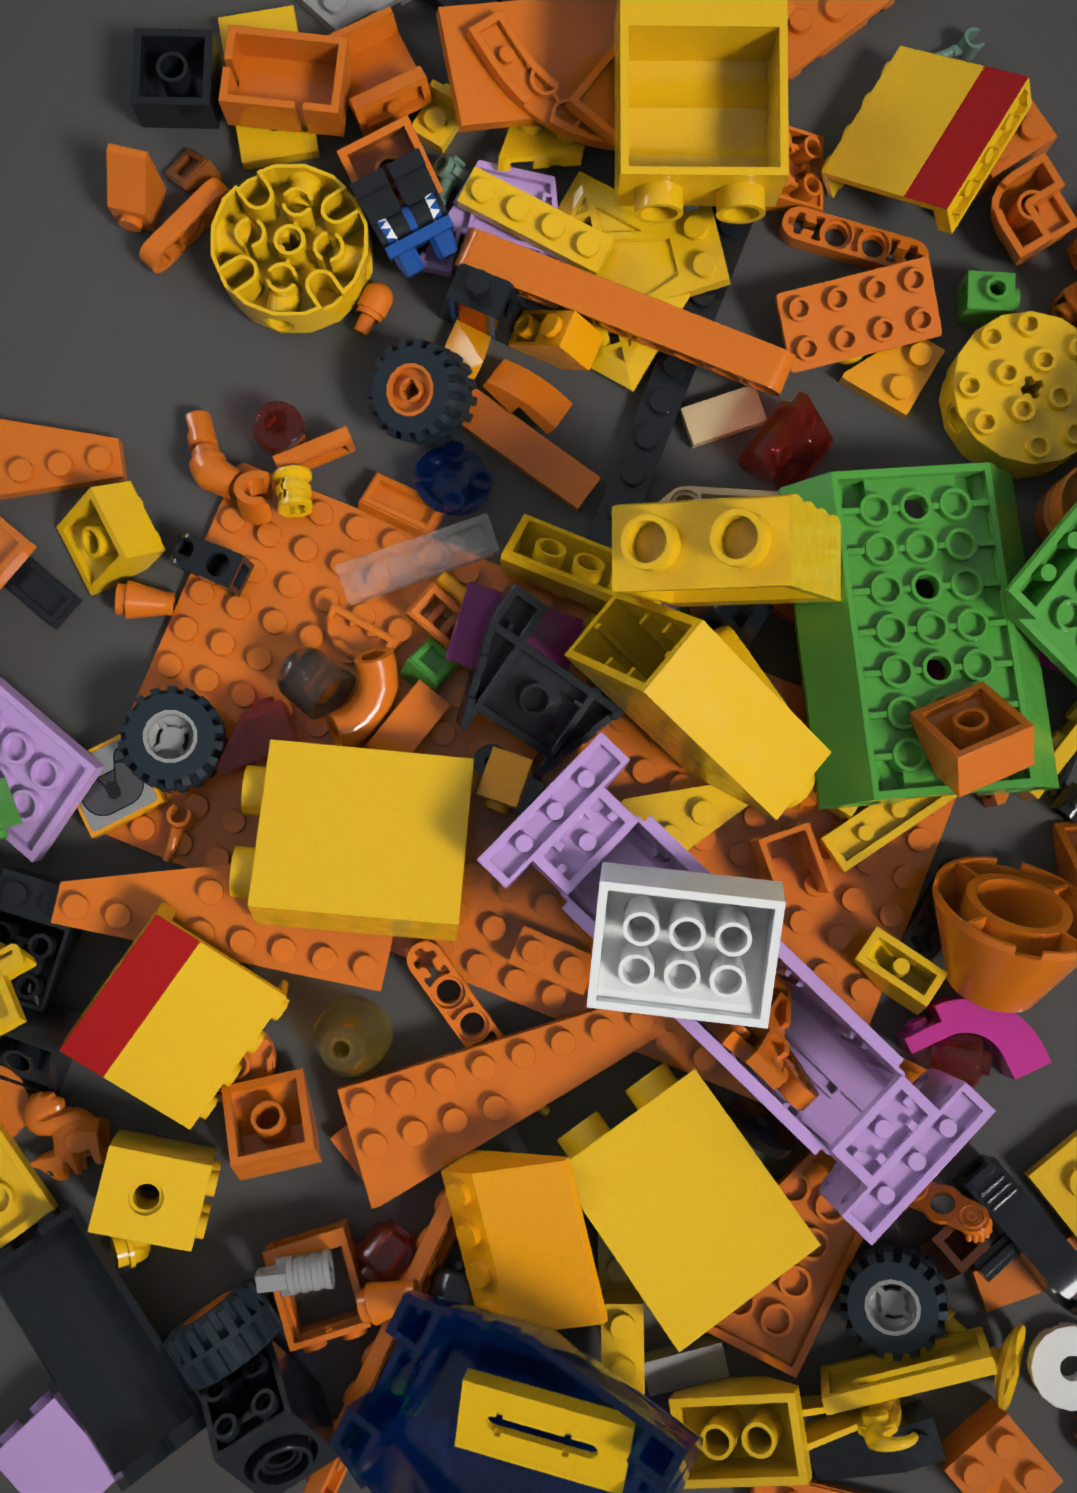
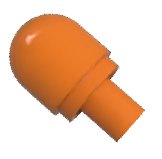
M372 282L364 288L356 304L358 306L356 312L360 315L353 328L356 333L367 337L374 323L380 324L382 320H385L393 303L392 291L386 284Z

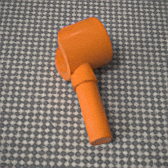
M176 804L170 806L166 813L167 821L172 827L162 860L169 863L173 862L183 831L188 830L194 823V815L190 809H188L186 819L183 822L175 823L174 818L178 810Z

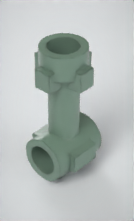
M448 153L441 154L433 165L434 172L440 178L439 182L443 188V192L439 195L444 205H446L452 190L460 191L471 173L465 168L466 163L456 155H449Z

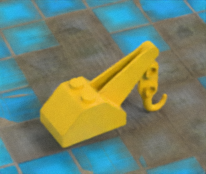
M767 1376L722 1378L675 1391L668 1399L681 1489L809 1485L812 1478L809 1451L857 1430L858 1434L864 1437L868 1448L876 1452L901 1451L915 1445L919 1438L915 1432L906 1436L892 1437L898 1431L902 1418L900 1398L844 1411L804 1423L803 1417L826 1413L821 1395L800 1397L799 1385Z

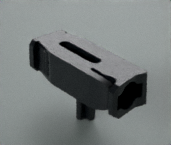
M984 1154L978 1156L952 1180L967 1198L980 1203L987 1209L993 1222L992 1230L998 1235V1238L990 1244L991 1247L972 1264L975 1270L987 1282H990L1015 1258H1018L1052 1301L1076 1316L1077 1300L1072 1297L1077 1294V1251L995 1157Z

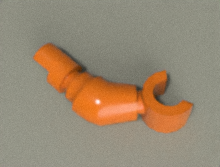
M202 410L189 412L185 415L189 429L187 441L192 457L189 461V468L195 482L204 491L231 500L236 498L242 517L249 523L256 525L269 523L272 519L270 505L263 497H253L261 493L268 495L272 489L269 473L262 470L243 473L229 463L218 447L211 415Z

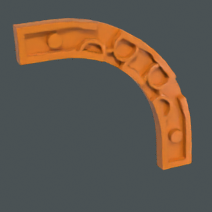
M501 9L468 28L466 37L491 76L505 94L528 116L547 129L569 140L590 147L615 150L565 107L572 95L560 88V83L535 61Z

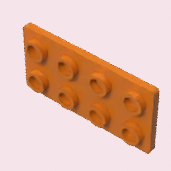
M926 256L775 295L785 350L796 356L790 371L791 373L837 363L942 335L930 260Z

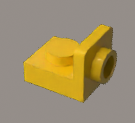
M433 79L429 84L433 103L420 110L412 125L421 143L443 154L459 130L450 85L448 83L443 85Z

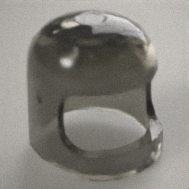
M311 646L301 647L291 652L281 663L276 675L279 691L312 720L319 719L327 713L336 710L347 699L356 681V677L352 673L335 664L319 649ZM343 678L330 699L325 703L318 704L317 701L335 681Z

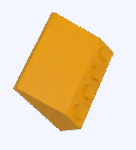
M472 1150L441 1171L481 1330L516 1335L603 1325L608 1321L569 1157Z

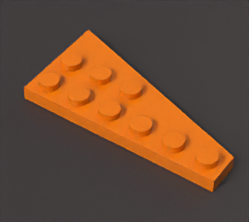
M0 419V500L127 481L123 443L119 438Z

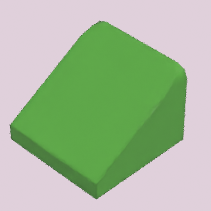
M430 637L406 660L400 675L412 686L420 679L433 691L437 692L459 667V664L444 660L446 649Z

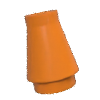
M128 580L127 584L117 583L115 615L125 616V620L174 615L175 592L160 590Z
M416 1278L407 1281L367 1282L365 1288L358 1289L356 1294L357 1310L364 1324L373 1323L375 1326L414 1306L421 1305L423 1302L421 1285Z

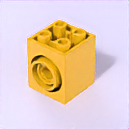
M119 1129L108 1148L87 1232L191 1252L195 1238L202 1240L204 1238L212 1203L204 1202L205 1196L214 1197L222 1162L214 1161L217 1148ZM143 1184L154 1185L158 1191H148L143 1187Z

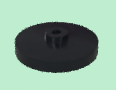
M739 1097L735 1098L727 1108L726 1113L749 1145L757 1151L773 1158L783 1159L794 1149L795 1139L792 1132L764 1105L748 1098Z

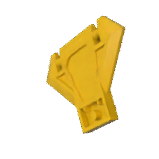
M581 171L578 172L558 209L586 224L591 222L592 227L615 238L614 245L598 274L599 277L681 309L684 308L692 296L731 285L712 206H704L685 212L681 218L668 223L642 222L635 218L634 206H615L614 188ZM594 326L604 335V338L590 369L634 392L658 350L618 335L620 342L611 344L609 334L612 332Z

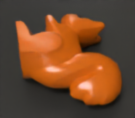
M39 1091L27 1099L23 1111L25 1126L37 1136H52L54 1148L39 1154L37 1158L31 1161V1167L41 1169L55 1180L65 1181L69 1179L72 1171L76 1175H81L82 1169L89 1167L88 1156H92L98 1165L105 1163V1156H107L109 1145L113 1140L108 1119L96 1117L81 1107H66L65 1099L57 1096L54 1091Z

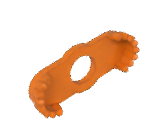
M931 1181L904 1210L907 1211L911 1207L924 1213L934 1223L949 1225L963 1232L967 1242H984L985 1238L988 1239L990 1233H992L993 1222L987 1209L980 1203L961 1195L957 1189L949 1185H939ZM946 1195L954 1200L955 1208L947 1214H940L935 1212L930 1204L934 1197Z

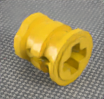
M290 465L278 468L273 472L272 479L277 484L275 488L276 498L279 500L278 514L288 518L304 517L312 513L313 504L312 500H310L312 488L309 482H311L313 477L311 470L307 467Z

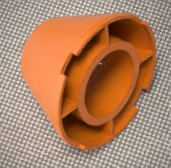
M990 856L964 857L948 862L938 870L932 886L944 966L945 971L948 972L947 980L949 984L966 1000L992 1011L1018 1013L1030 1009L1077 967V887L1051 872L1021 862L1019 869L996 864L997 857Z

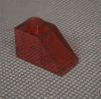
M274 697L263 698L250 704L252 710L241 714L216 766L219 774L228 777L244 771L247 765L258 766L266 763L270 739L300 742L289 708L281 699L275 701Z

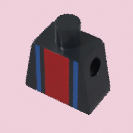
M460 263L439 317L452 324L459 320L491 336V339L507 345L514 331L515 322L522 313V306L515 287L511 282L489 274L482 269Z

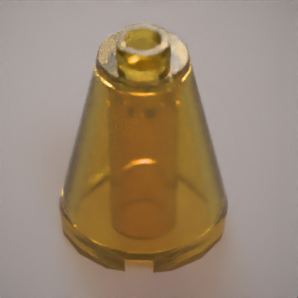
M356 997L342 999L329 1005L318 1017L312 1034L313 1050L321 1066L330 1074L345 1080H359L376 1073L388 1060L394 1041L392 1024L384 1010L370 1001ZM342 1041L348 1044L349 1049L343 1045Z

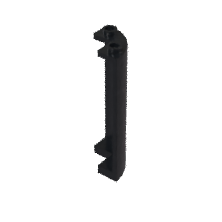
M73 1205L64 1212L58 1207L47 1213L37 1222L39 1228L35 1231L31 1240L20 1247L14 1242L0 1251V1296L123 1492L206 1428L202 1404L195 1392L189 1388L164 1348L162 1340L94 1234L87 1232L89 1226L77 1207Z

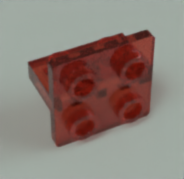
M799 392L792 402L785 400L780 402L738 458L737 462L744 471L771 481L778 491L781 487L806 480L820 459L828 452L834 439L808 394Z

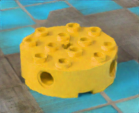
M273 164L256 171V176L246 179L239 187L235 185L222 198L211 223V257L231 301L254 323L280 333H312L341 321L356 306L373 273V243L368 223L357 199L348 192L347 187L333 174L307 164Z
M1028 311L1001 315L973 333L948 367L939 396L944 430L962 456L972 463L990 462L1012 473L1013 479H1022L1046 475L1077 455L1076 327L1062 318Z

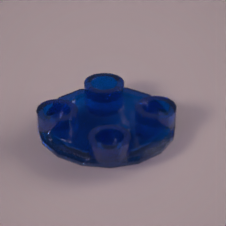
M450 441L444 447H438L427 452L417 462L413 476L415 490L422 501L436 512L450 516L467 515L478 510L488 499L493 483V475L486 468L482 460L468 451L465 445L458 441Z

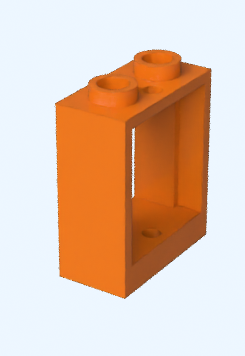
M348 1218L269 1242L262 1252L265 1265L270 1266L276 1264V1258L287 1255L297 1256L302 1253L310 1254L315 1251L322 1252L324 1249H333L340 1246L355 1300L358 1289L365 1288L366 1285ZM280 1291L273 1292L290 1352L302 1348L304 1353H310L325 1347L328 1344L327 1340L343 1336L344 1340H352L366 1334L367 1328L372 1326V1323L364 1324L357 1309L303 1326L295 1295L281 1297Z

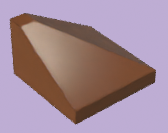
M188 148L163 174L167 180L185 191L200 188L207 180L214 177L220 181L223 179L210 159L192 148Z

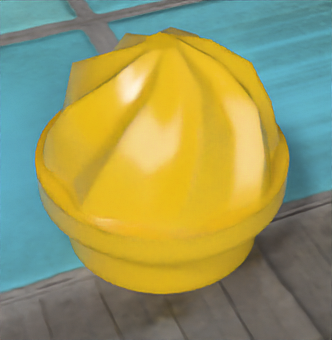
M109 1237L117 1268L127 1265L130 1269L134 1268L136 1264L143 1261L149 1255L151 1244Z

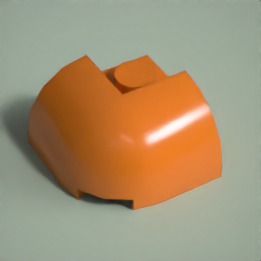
M1045 152L1007 175L998 184L992 197L989 216L994 232L1015 265H1020L1033 259L1042 250L1077 229V218L1060 193L1065 187V183Z

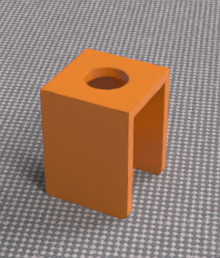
M809 822L797 824L750 841L764 880L780 882L766 843L796 833L818 893L834 891ZM786 900L785 908L789 907L787 900Z

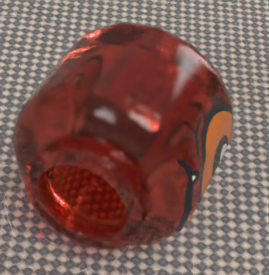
M273 401L266 403L258 409L253 417L252 431L254 438L262 450L271 457L301 445L307 440L308 432L302 415L296 407L287 402Z

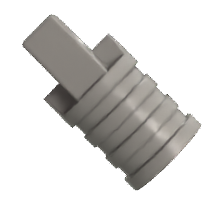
M324 1249L322 1252L315 1251L310 1254L302 1253L297 1256L287 1255L276 1258L275 1265L258 1268L255 1274L257 1293L280 1291L281 1297L297 1295L300 1292L319 1291L324 1288L327 1290L334 1289L335 1275L331 1250Z

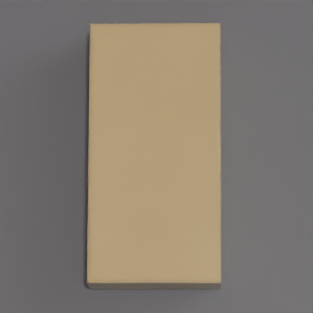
M749 386L680 408L679 411L692 448L764 425L767 422L758 392Z

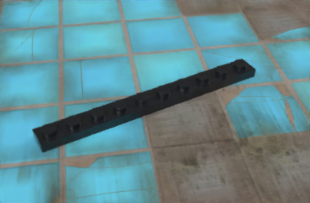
M715 212L714 217L731 281L753 222L745 224L725 223L716 218ZM728 286L690 297L683 309L715 321ZM660 352L587 539L612 548V506L617 504L644 503L693 378L696 365Z

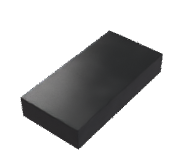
M31 556L27 558L4 585L7 590L55 630L63 624L83 601Z

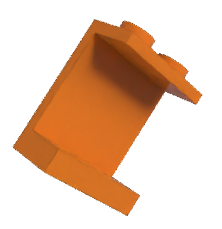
M390 6L329 34L331 36L348 37L353 61L348 105L363 136L433 103L427 77L422 67H416L399 34Z

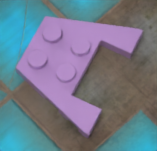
M478 160L475 165L485 172L558 209L554 176L510 167V171H498V164ZM466 182L464 183L453 201V207L448 213L454 224L452 233L457 249H459L461 239L465 238L468 228H476L559 260L457 207V199ZM429 244L426 251L420 255L425 266L423 272L452 278L458 252L439 262L431 244Z

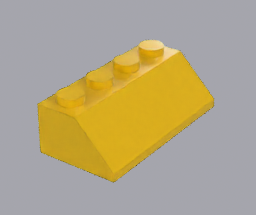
M527 514L523 515L501 554V572L513 576L520 582H529L549 590L555 596L566 597L586 605L595 612H600L615 594L612 592V548ZM648 600V601H651V602H654V603H656V604L661 605V602Z

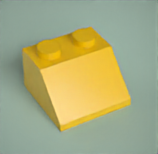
M131 481L90 487L56 526L91 596L97 595L117 585V583H121L147 570L166 551L161 537L155 530L144 508L143 501L138 496Z

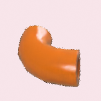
M375 648L355 657L354 662L358 676L355 694L347 704L326 714L327 727L336 746L354 747L376 733L391 713L399 687L397 661L392 648Z

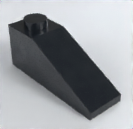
M920 1400L901 1406L902 1418L898 1431L892 1437L906 1436L912 1432L917 1433L919 1437L915 1445L901 1451L876 1452L871 1450L866 1445L864 1437L858 1434V1430L810 1450V1463L816 1481L905 1473L946 1460L932 1415Z

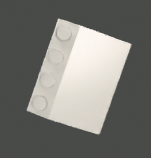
M602 862L587 1008L768 1029L786 904L782 882Z

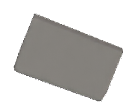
M710 1335L696 1339L681 1352H678L674 1345L644 1352V1377L649 1397L730 1377L722 1340Z

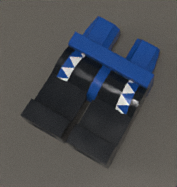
M419 148L386 165L387 172L404 204L403 206H400L382 167L349 184L390 262L395 261L407 279L425 269L416 249L430 242L439 262L458 252L452 233L454 224L435 187Z

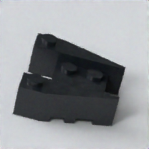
M508 582L485 616L456 722L466 731L476 714L480 712L538 751L533 759L534 767L531 774L540 779L560 764L564 757L581 744H586L597 735L598 731L611 721L617 720L625 712L589 678L584 683L526 643L549 607L517 584Z

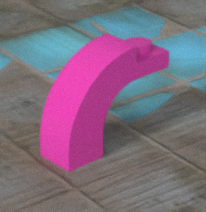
M953 995L932 999L926 1008L931 1018L927 1019L925 1015L913 1018L903 1024L905 1030L895 1034L901 1049L913 1054L954 1034L973 1033L981 1038L989 1047L1002 1075L1014 1080L1052 1063L1039 1036L1016 1013L992 1011L980 1007L962 996Z

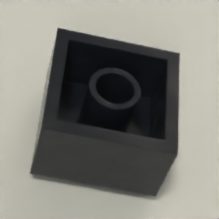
M134 28L131 106L142 127L220 129L221 106L218 99L222 76V53L214 31L203 29Z

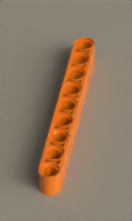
M468 228L454 263V268L457 270L460 263L467 264L511 282L518 296L554 310H575L594 326L770 395H781L796 359L794 354L781 347L476 228Z

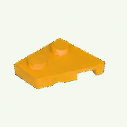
M923 340L876 352L844 372L838 383L903 420L909 413L945 350L929 340Z

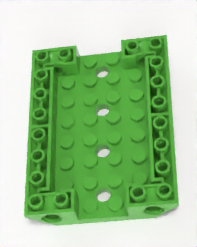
M990 462L834 471L779 488L778 495L798 494L803 501H811L816 508H824L829 515H836L841 522V602L792 603L807 726L831 751L830 755L814 773L818 810L892 804L912 798L956 795L934 773L910 721L909 712L982 681L1034 724V765L971 793H977V796L1058 789L1059 782L1039 650L1009 620L1003 592L1025 565L1012 473ZM906 500H914L919 503L923 512L921 518H913L906 513L904 508ZM917 579H924L931 583L934 590L931 599L923 598L917 593L915 587ZM929 660H937L944 666L945 676L943 680H935L928 674L927 663Z

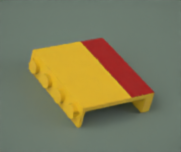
M900 46L891 61L884 65L881 77L873 90L864 97L861 109L852 123L848 124L844 129L841 141L836 149L823 163L821 175L828 197L834 198L839 188L847 184L934 211L937 229L953 234L1032 105L1029 77Z
M161 902L71 1028L59 1051L190 1130L199 1117L206 1119L210 1115L218 1101L215 1095L221 1086L229 1087L234 1082L242 1068L239 1062L245 1053L253 1054L258 1049L266 1035L262 1030L269 1020L277 1021L284 1013L290 1001L286 998L288 982L283 979L278 987L272 985L173 922L176 910Z

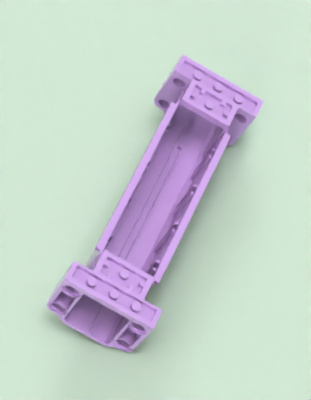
M602 732L477 859L507 889L533 866L560 892V896L567 902L562 909L593 939L602 862L711 874L651 815L644 822L639 816H634L606 789L624 770L630 759ZM780 940L776 974L792 988L791 1025L785 1029V1039L790 1043L791 1050L819 1092V1096L804 1111H799L781 1095L778 1089L774 1090L749 1065H746L728 1050L701 1021L675 1019L814 1155L822 1149L836 1161L833 1169L823 1179L818 1191L872 1246L996 1110L965 1081L935 1068L928 1069L911 1083L905 1077V1072L899 1067L904 1059Z

